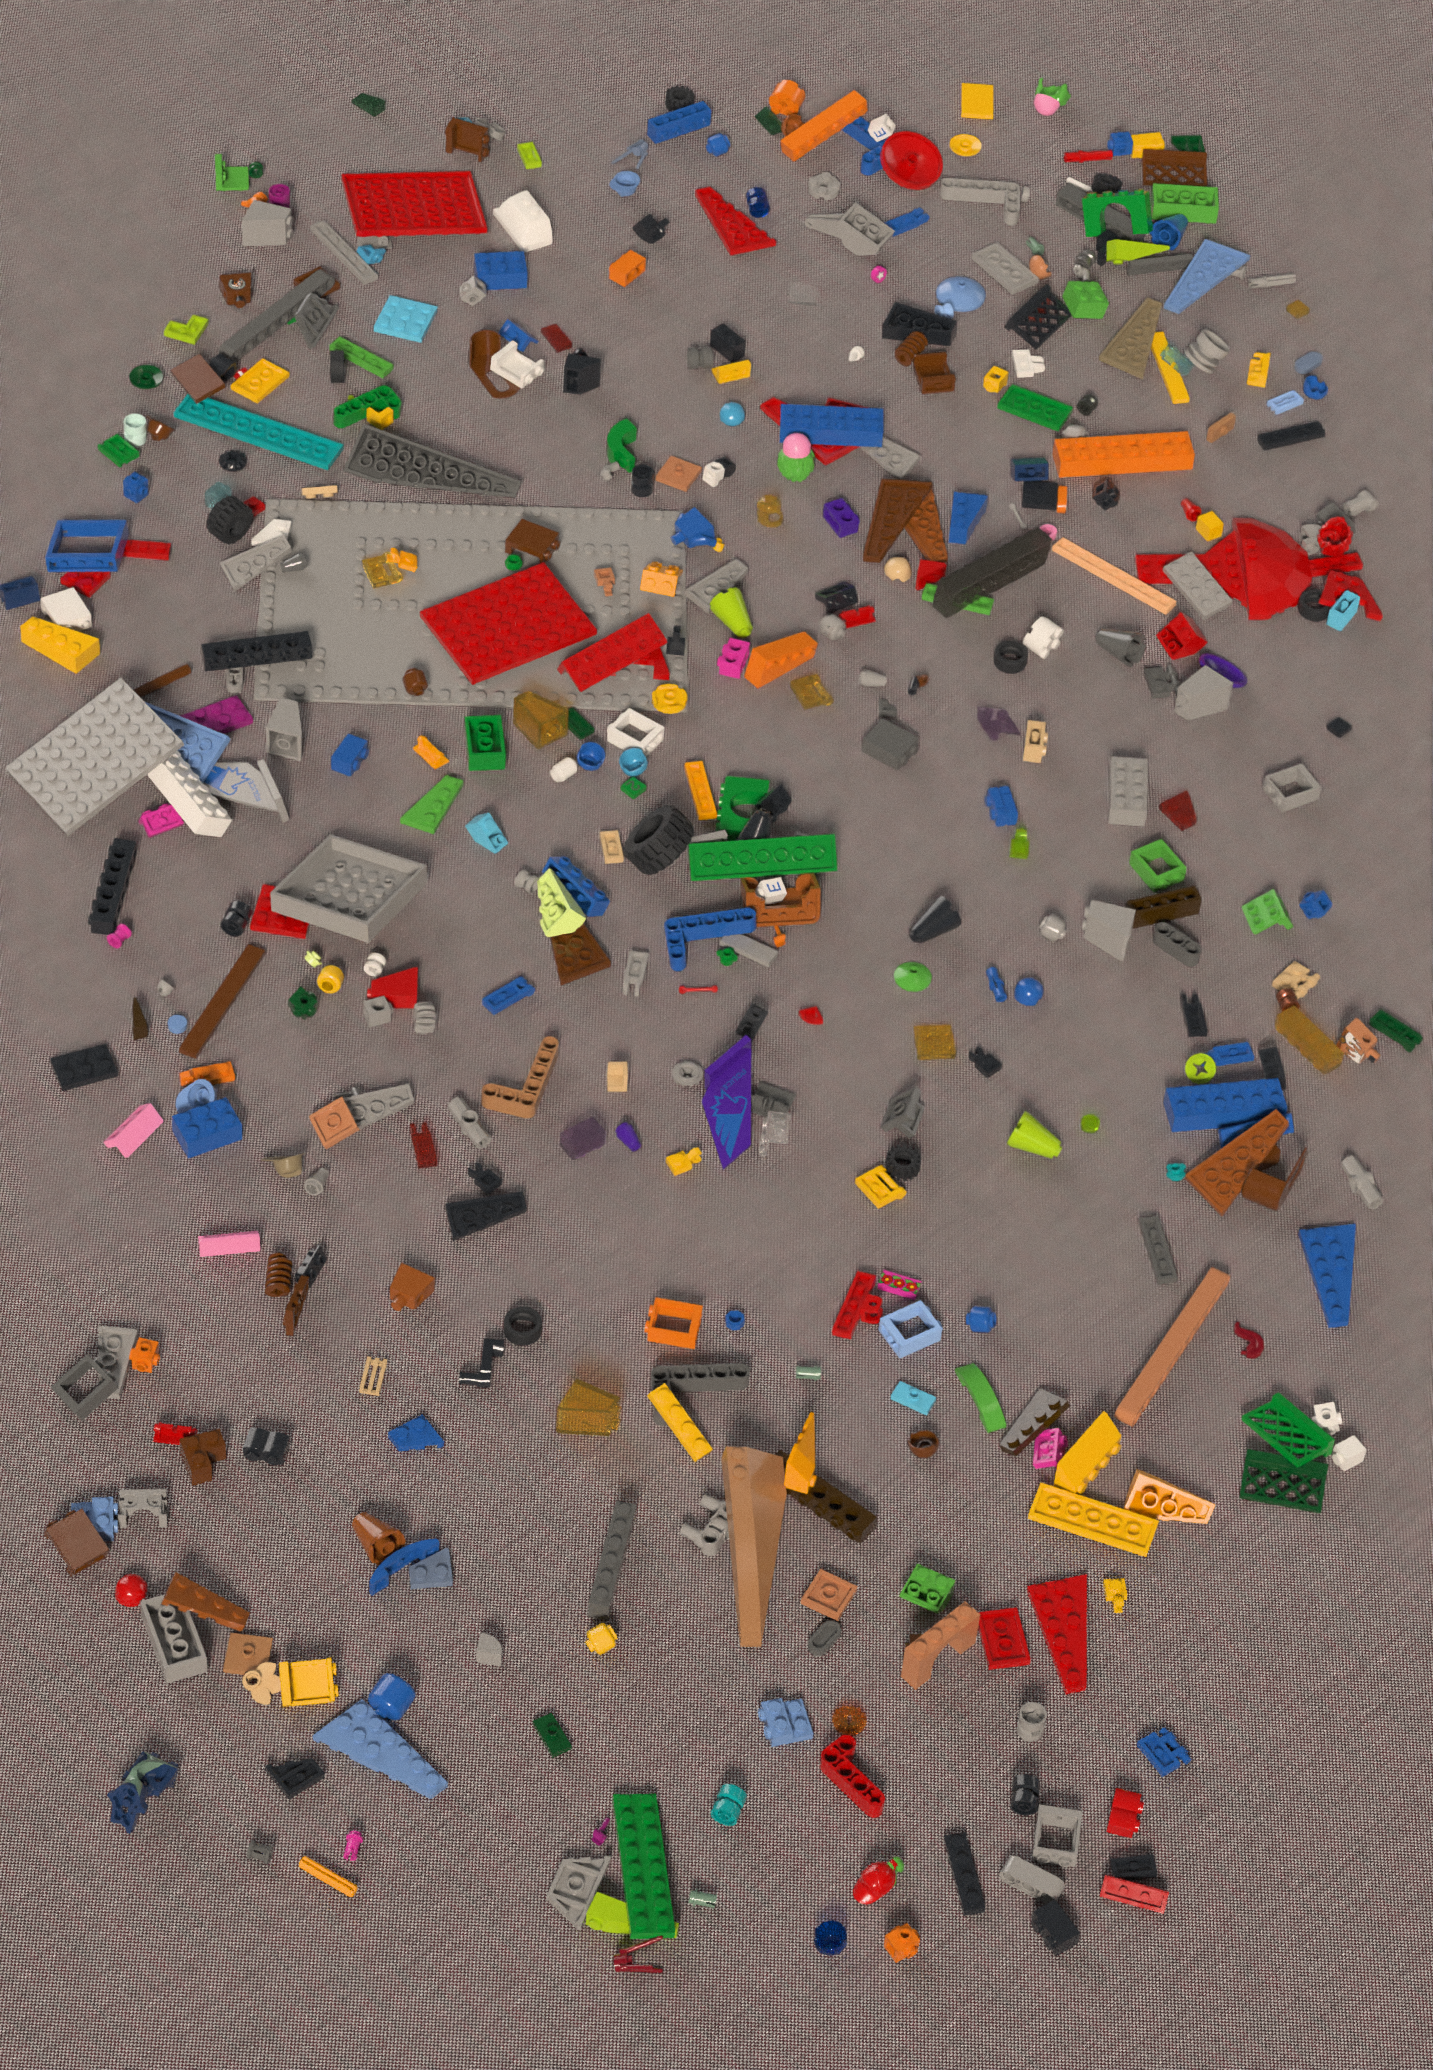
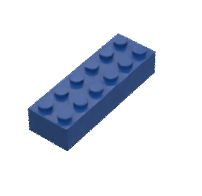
M781 404L779 443H783L790 434L801 433L809 439L811 444L882 447L883 409Z
M1278 1078L1166 1088L1163 1101L1171 1132L1231 1127L1263 1119L1276 1109L1281 1114L1287 1111L1286 1101Z

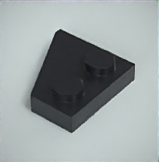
M313 1758L302 1759L297 1762L288 1761L285 1762V1765L272 1767V1764L265 1766V1772L289 1800L325 1778L324 1771Z

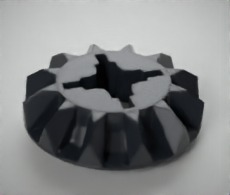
M233 450L231 452L225 451L224 454L220 455L219 464L227 471H239L246 466L247 458L239 450L233 452Z

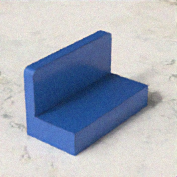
M509 319L506 320L498 332L507 341L511 342L513 340L518 343L517 349L524 352L530 341L536 344L539 342L519 324Z

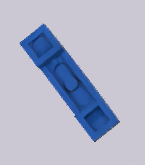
M438 1539L418 1541L397 1550L387 1557L378 1566L369 1581V1593L371 1596L389 1586L390 1575L416 1559L421 1561L439 1552L440 1541Z

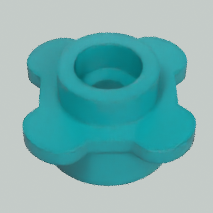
M1174 1163L1166 1166L1168 1170L1166 1177L1170 1178V1180L1180 1181L1185 1177V1164Z

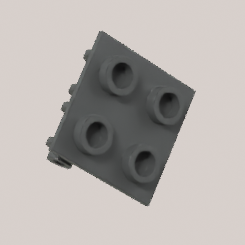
M760 1082L755 1094H751V1113L783 1123L796 1094Z

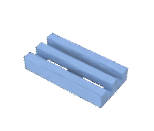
M1295 390L1268 400L1267 406H1271V410H1275V414L1278 415L1302 405L1304 399Z

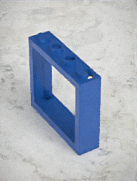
M57 520L45 556L48 572H118L129 536L127 520ZM116 536L111 553H58L63 537Z

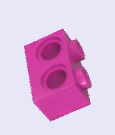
M729 638L728 643L723 646V655L719 656L717 661L719 674L740 679L749 657L750 642Z

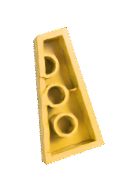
M33 616L20 626L21 642L75 674L100 655L98 638Z

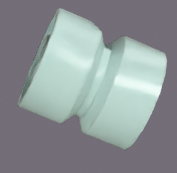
M129 414L124 418L123 422L124 440L133 447L142 446L147 441L146 419L140 414Z

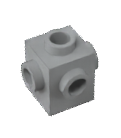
M475 276L462 283L459 287L460 298L472 307L487 296L486 285Z

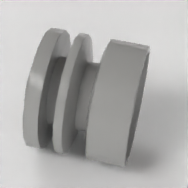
M1203 329L1196 338L1197 343L1192 342L1190 348H1187L1185 354L1199 369L1212 374L1215 371V367L1219 366L1218 360H1224L1229 354L1230 348L1215 333Z

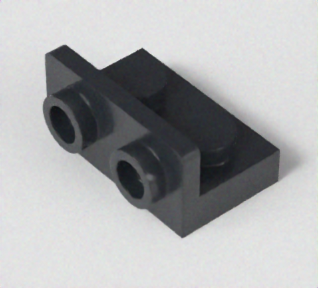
M841 582L815 593L816 600L825 604L826 612L829 614L858 602L855 586L846 582Z
M777 784L755 806L758 810L762 808L770 811L772 823H774L778 819L777 816L786 812L789 809L788 806L793 801L783 785Z

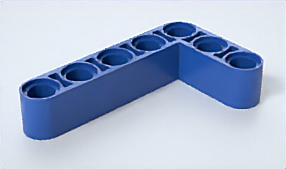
M859 117L841 130L871 150L862 156L860 171L864 175H872L883 169L880 161V152L883 144L889 137L876 142L868 132L870 123Z
M742 908L666 920L664 928L671 969L682 971L686 968L687 961L684 945L686 941L745 934L755 931L757 928L756 912L751 908Z

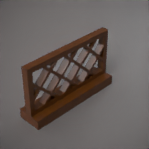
M1143 149L1141 157L1142 186H1153V183L1207 187V153ZM1146 165H1154L1155 167L1149 169ZM1162 166H1170L1171 168L1166 170ZM1178 167H1186V169L1182 171ZM1194 168H1203V169H1202L1200 172H1198V171L1195 170ZM1159 169L1162 174L1158 176L1154 171ZM1175 170L1179 174L1174 177L1170 172ZM1189 171L1195 174L1191 178L1186 174ZM1149 175H1151V176H1153L1155 179H1154V180H1146V177H1148ZM1165 176H1167V177H1169L1171 180H1170V181H1164L1162 178L1165 177ZM1184 177L1187 181L1181 182L1178 179ZM1200 178L1203 183H1197L1194 180Z

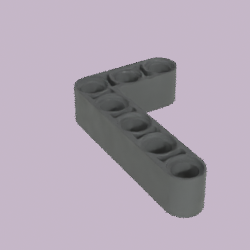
M743 1363L657 1366L651 1371L650 1392L664 1383L672 1393L743 1390L749 1385L750 1368ZM652 1404L654 1422L659 1426L668 1425Z

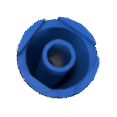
M1177 214L1155 222L1153 231L1150 232L1152 243L1170 246L1169 250L1177 248L1188 226L1187 218L1182 214Z

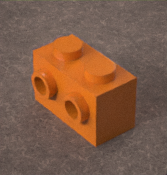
M629 250L610 265L609 279L626 287L645 272L646 258Z

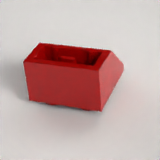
M1180 612L1156 635L1172 660L1194 655L1208 643L1194 620L1183 612Z

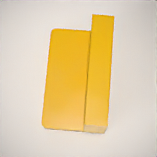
M749 360L719 366L712 368V373L719 384L750 377L751 363Z

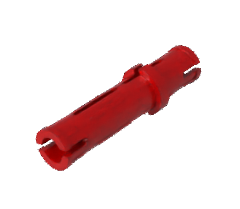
M1112 150L1064 152V155H1066L1064 156V162L1083 163L1084 161L1112 160L1113 152Z

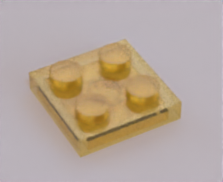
M951 1025L913 1026L917 1060L955 1059L956 1050Z

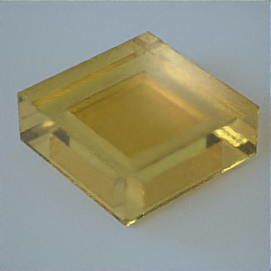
M1297 300L1287 305L1286 311L1296 319H1299L1308 314L1310 308L1300 300Z

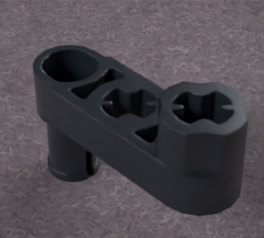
M484 1338L481 1370L478 1373L460 1371L459 1385H477L479 1388H490L493 1356L503 1357L504 1339Z

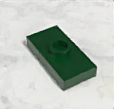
M552 1713L533 1720L532 1725L552 1758L572 1749V1745Z

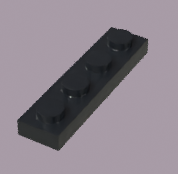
M1319 421L1259 434L1257 435V441L1262 449L1266 451L1323 438L1326 432Z
M966 1833L944 1835L943 1841L963 1916L985 1913V1904Z

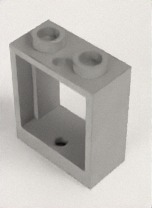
M1301 763L1265 776L1263 791L1273 801L1274 806L1283 813L1319 800L1321 786ZM1296 781L1303 789V792L1285 798L1277 787Z
M1039 1804L1032 1861H1037L1041 1864H1057L1062 1867H1075L1082 1811ZM1042 1824L1074 1829L1071 1852L1039 1847Z

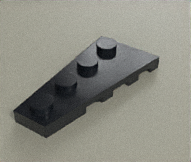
M523 1191L445 1203L452 1241L525 1213L527 1207Z

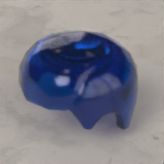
M835 1920L824 1921L815 1928L814 1944L819 1953L833 1956L840 1954L845 1949L848 1938L846 1928L841 1922Z

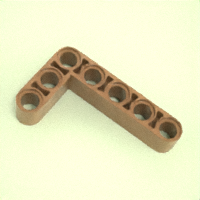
M551 1036L545 1037L542 1040L522 1091L491 1083L486 1084L482 1087V1106L486 1109L522 1118L534 1117L558 1059V1040Z

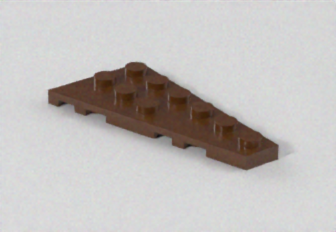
M881 479L863 553V562L881 563L933 488L932 482Z
M584 923L573 933L549 937L560 986L611 967V961Z

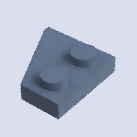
M445 1548L409 1567L410 1589L453 1586L449 1548Z

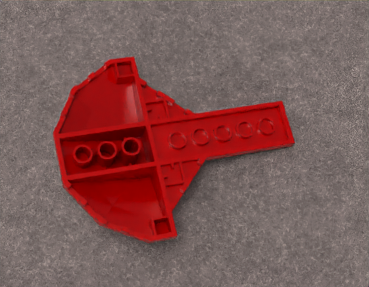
M1232 518L1233 532L1205 554H1194L1227 595L1232 599H1238L1241 601V605L1246 607L1248 620H1268L1276 613L1281 614L1289 607H1296L1301 594L1312 583L1308 553L1285 531L1253 518ZM1186 554L1135 555L1137 579L1145 584H1173L1163 572V567Z

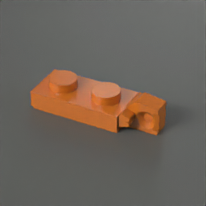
M231 1061L189 1069L179 1073L181 1086L190 1085L198 1079H206L214 1085L234 1081L235 1074Z

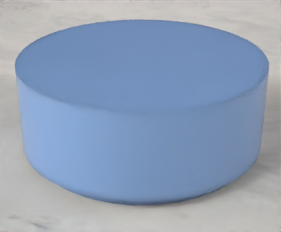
M182 1015L171 1016L168 1019L169 1031L175 1034L183 1033L187 1029L186 1018Z

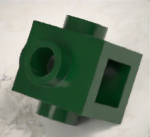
M300 987L288 999V1007L291 1008L294 1016L297 1018L301 1017L305 1021L308 1017H313L318 1011L317 997L312 992H307Z

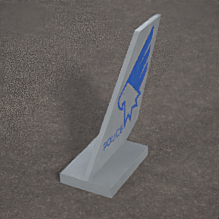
M264 759L257 762L260 771L248 762H216L203 782L214 797L278 812L283 823L289 821L282 797Z

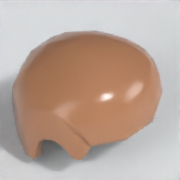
M1040 255L1032 256L1029 262L1030 271L1039 279L1051 277L1052 273L1046 272L1048 265L1044 263L1043 258Z

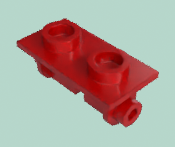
M870 605L858 608L857 612L855 609L842 611L838 616L846 623L845 629L876 622L872 614L875 612L874 607H870Z
M159 1422V1424L155 1423L153 1442L180 1445L179 1439L196 1435L198 1429L193 1428V1426L177 1425L176 1427Z

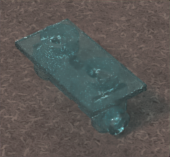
M1170 344L1160 354L1161 359L1170 366L1175 362L1176 365L1173 368L1181 375L1187 376L1194 367V364L1188 357H1185L1176 347Z

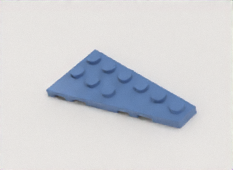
M1205 239L1166 300L1164 309L1180 314L1249 261L1250 255Z
M145 702L183 741L184 746L178 752L203 783L231 739L227 735Z
M363 1699L313 1735L314 1741L322 1742L330 1746V1749L336 1752L340 1751L348 1755L350 1759L378 1773L380 1771L394 1781L398 1780L408 1785V1788L429 1799L434 1798L448 1787V1782L387 1722L376 1714Z

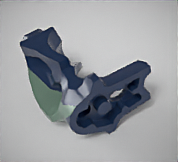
M144 1751L141 1752L133 1766L126 1770L122 1780L124 1782L117 1789L108 1792L107 1796L112 1802L110 1822L123 1825L126 1832L131 1834L135 1829L139 1813L145 1814L147 1812L148 1805L145 1799L153 1795L159 1796L167 1787H174L179 1764L173 1761L168 1763L162 1761L160 1755L155 1752L151 1754ZM123 1806L128 1807V1812L123 1810Z

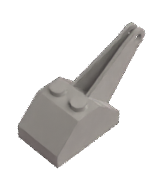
M856 202L846 213L812 214L805 220V225L808 228L841 238L843 246L857 256L876 255L895 232Z

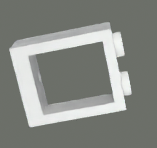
M629 708L624 713H621L614 723L608 726L607 741L623 750L639 748L647 757L664 740L665 727ZM628 724H631L648 733V735L639 742L621 731Z

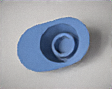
M622 171L615 175L610 181L609 186L616 190L621 197L630 196L635 193L640 183V177L634 172Z
M206 1079L194 1081L178 1094L176 1098L177 1112L182 1113L216 1101L218 1090Z

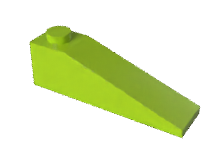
M1115 239L1107 241V261L1113 262L1114 265H1123V262L1169 250L1170 246Z
M596 1892L586 1913V1925H589L594 1930L629 1934L626 1903ZM674 1922L675 1938H677L679 1923Z

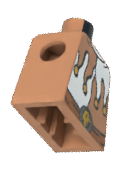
M1358 1018L1345 1027L1335 1046L1337 1050L1356 1063H1361L1368 1058L1375 1064L1381 1057V1054L1374 1049L1378 1039Z

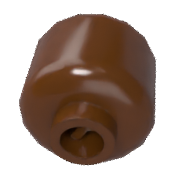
M412 668L405 672L402 681L406 692L414 696L424 694V691L428 688L424 672L417 668Z

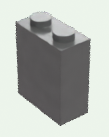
M882 719L863 738L861 751L898 771L907 764L912 755L915 756L917 754L919 738Z

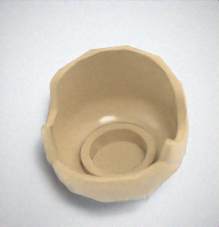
M893 557L884 566L885 575L892 581L900 579L901 582H905L912 575L908 560L902 557Z

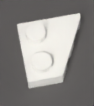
M273 519L252 538V546H259L281 535H284L288 541L292 522Z

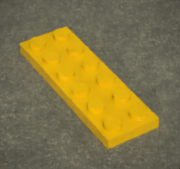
M1040 1483L1028 1514V1519L1144 1557L1148 1555L1159 1524V1520L1044 1483Z

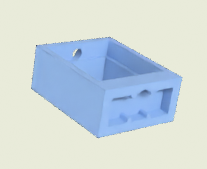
M921 1300L881 1317L879 1322V1332L899 1359L940 1341L943 1331L941 1323L933 1317L930 1308L925 1306ZM919 1316L929 1330L905 1340L895 1325Z

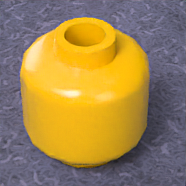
M334 965L325 966L318 976L317 985L323 992L333 994L341 988L344 974L340 968Z
M600 1623L587 1631L588 1640L585 1643L590 1652L595 1650L597 1654L602 1655L616 1646L615 1640L618 1638L610 1624L606 1626V1624Z

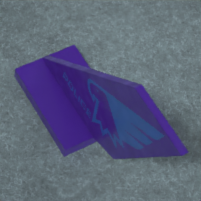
M747 1035L704 1070L706 1093L702 1099V1105L723 1170L751 1146V1039Z

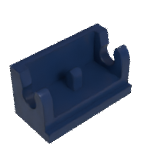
M32 576L0 585L1 602H4L5 609L10 610L40 601L38 584Z

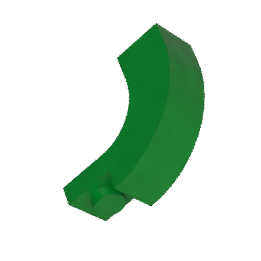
M626 418L616 423L608 433L607 457L610 463L618 462L622 468L630 473L635 467V457L625 446L636 441L637 428Z

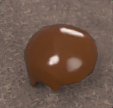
M920 1430L912 1433L910 1439L907 1440L911 1453L918 1458L927 1459L932 1457L939 1448V1438L929 1430Z

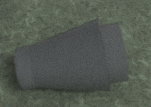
M296 554L280 562V566L284 573L304 570L303 568L307 567V563L303 554Z

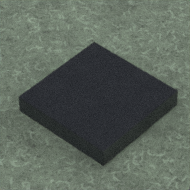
M1023 481L1022 507L1056 511L1058 483Z

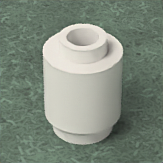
M566 757L552 767L550 775L554 781L563 782L577 772V763L574 759Z

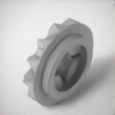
M680 1062L673 1068L672 1078L675 1079L676 1084L680 1083L682 1087L689 1085L691 1088L692 1085H698L699 1081L702 1080L703 1071L694 1062Z

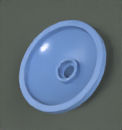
M963 276L945 279L936 289V297L941 305L950 303L953 311L969 312L978 309L983 305L986 297L985 290L981 284Z

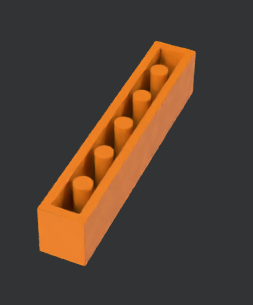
M853 90L781 139L782 152L792 161L803 157L807 152L864 115L868 111L867 100Z

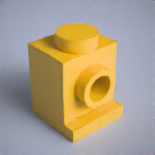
M993 366L984 377L983 387L988 392L994 391L998 393L1003 386L1007 385L1009 372Z

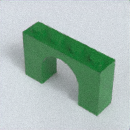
M1136 189L1134 192L1120 190L1118 193L1105 191L1102 192L1103 194L1089 192L1082 198L1086 237H1097L1106 230L1105 209L1111 203L1122 204L1128 209L1131 215L1133 234H1149L1153 231L1149 191H1144V189Z
M726 776L725 783H721L720 794H723V796L719 798V807H722V810L718 809L717 820H720V823H716V831L725 830L728 835L727 841H735L750 819L736 815L732 809L741 804L756 805L768 793L769 780Z

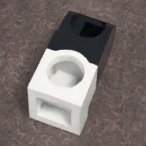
M726 457L717 459L705 466L702 480L715 487L723 478L732 476L736 470V465Z

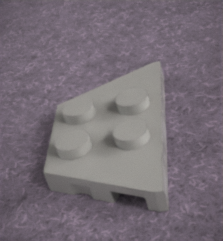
M604 1856V1859L591 1860V1857L562 1859L547 1893V1901L577 1930L581 1931L586 1913L596 1892L599 1890L611 1862L610 1856Z

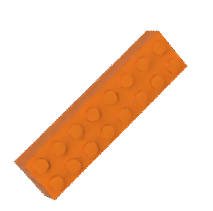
M1188 431L1054 439L1052 453L1059 478L1192 470L1195 457Z

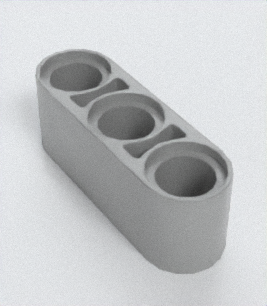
M1013 1855L1008 1858L999 1873V1877L1003 1882L1045 1904L1053 1900L1057 1901L1065 1888V1883L1057 1876Z

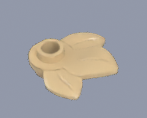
M262 1663L256 1670H250L245 1673L242 1679L243 1686L246 1690L251 1691L252 1698L263 1705L271 1703V1694L281 1691L280 1677L274 1675L276 1670L275 1663ZM256 1678L257 1683L254 1685L250 1684V1680Z

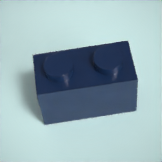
M1045 458L1011 459V477L1014 481L1048 480L1049 463Z

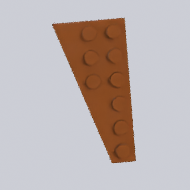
M931 489L904 529L926 560L947 563V551L943 542V533L940 528L934 493Z

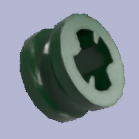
M252 162L249 165L248 173L252 178H260L263 175L264 167L259 162Z

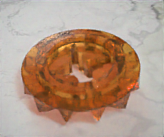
M843 1704L841 1708L835 1710L832 1717L833 1726L844 1735L859 1734L864 1730L867 1722L866 1713H863L860 1707L856 1708L852 1704L850 1706ZM849 1714H851L852 1721L850 1722V1725H848L847 1717Z

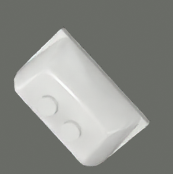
M527 190L509 197L500 207L493 209V215L524 253L552 244L550 220Z

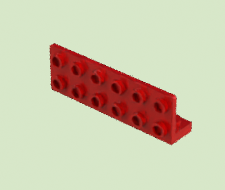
M648 613L562 661L557 670L560 675L567 672L578 690L583 692L666 645L667 639Z

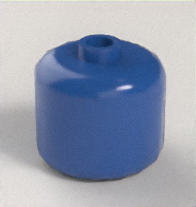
M385 1673L369 1693L368 1702L375 1710L374 1712L381 1718L396 1721L403 1718L415 1700L416 1692L404 1679L395 1674Z

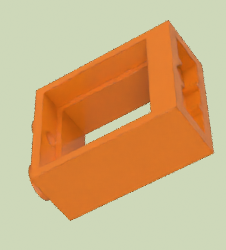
M655 1297L654 1305L649 1307L648 1317H651L650 1321L646 1320L644 1332L648 1333L647 1341L695 1349L702 1320L703 1306ZM658 1315L691 1320L689 1333L655 1328Z

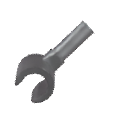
M353 1087L350 1092L334 1094L335 1099L360 1095L361 1091L358 1087Z

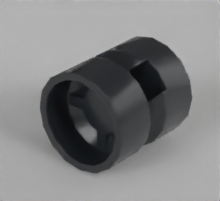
M640 464L632 469L631 492L635 496L648 497L653 493L654 470L652 467Z
M231 902L220 923L221 929L230 936H241L250 920L252 909L244 902Z
M1028 1774L1017 1775L1013 1778L1010 1809L1014 1813L1027 1816L1033 1815L1038 1811V1796L1040 1793V1780Z

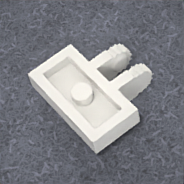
M1029 349L1012 351L1017 377H1034V372H1044L1045 365L1041 356H1030Z

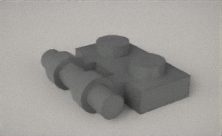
M1173 665L1166 667L1167 672H1163L1162 667L1144 669L1143 674L1152 699L1170 697V692L1175 691L1177 695L1181 681L1178 680V673Z

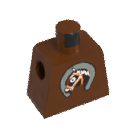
M251 272L219 275V289L227 305L243 308L245 304L251 302Z

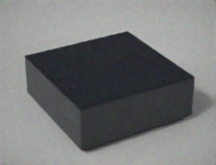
M1338 716L1327 725L1326 730L1340 739L1352 730V725Z

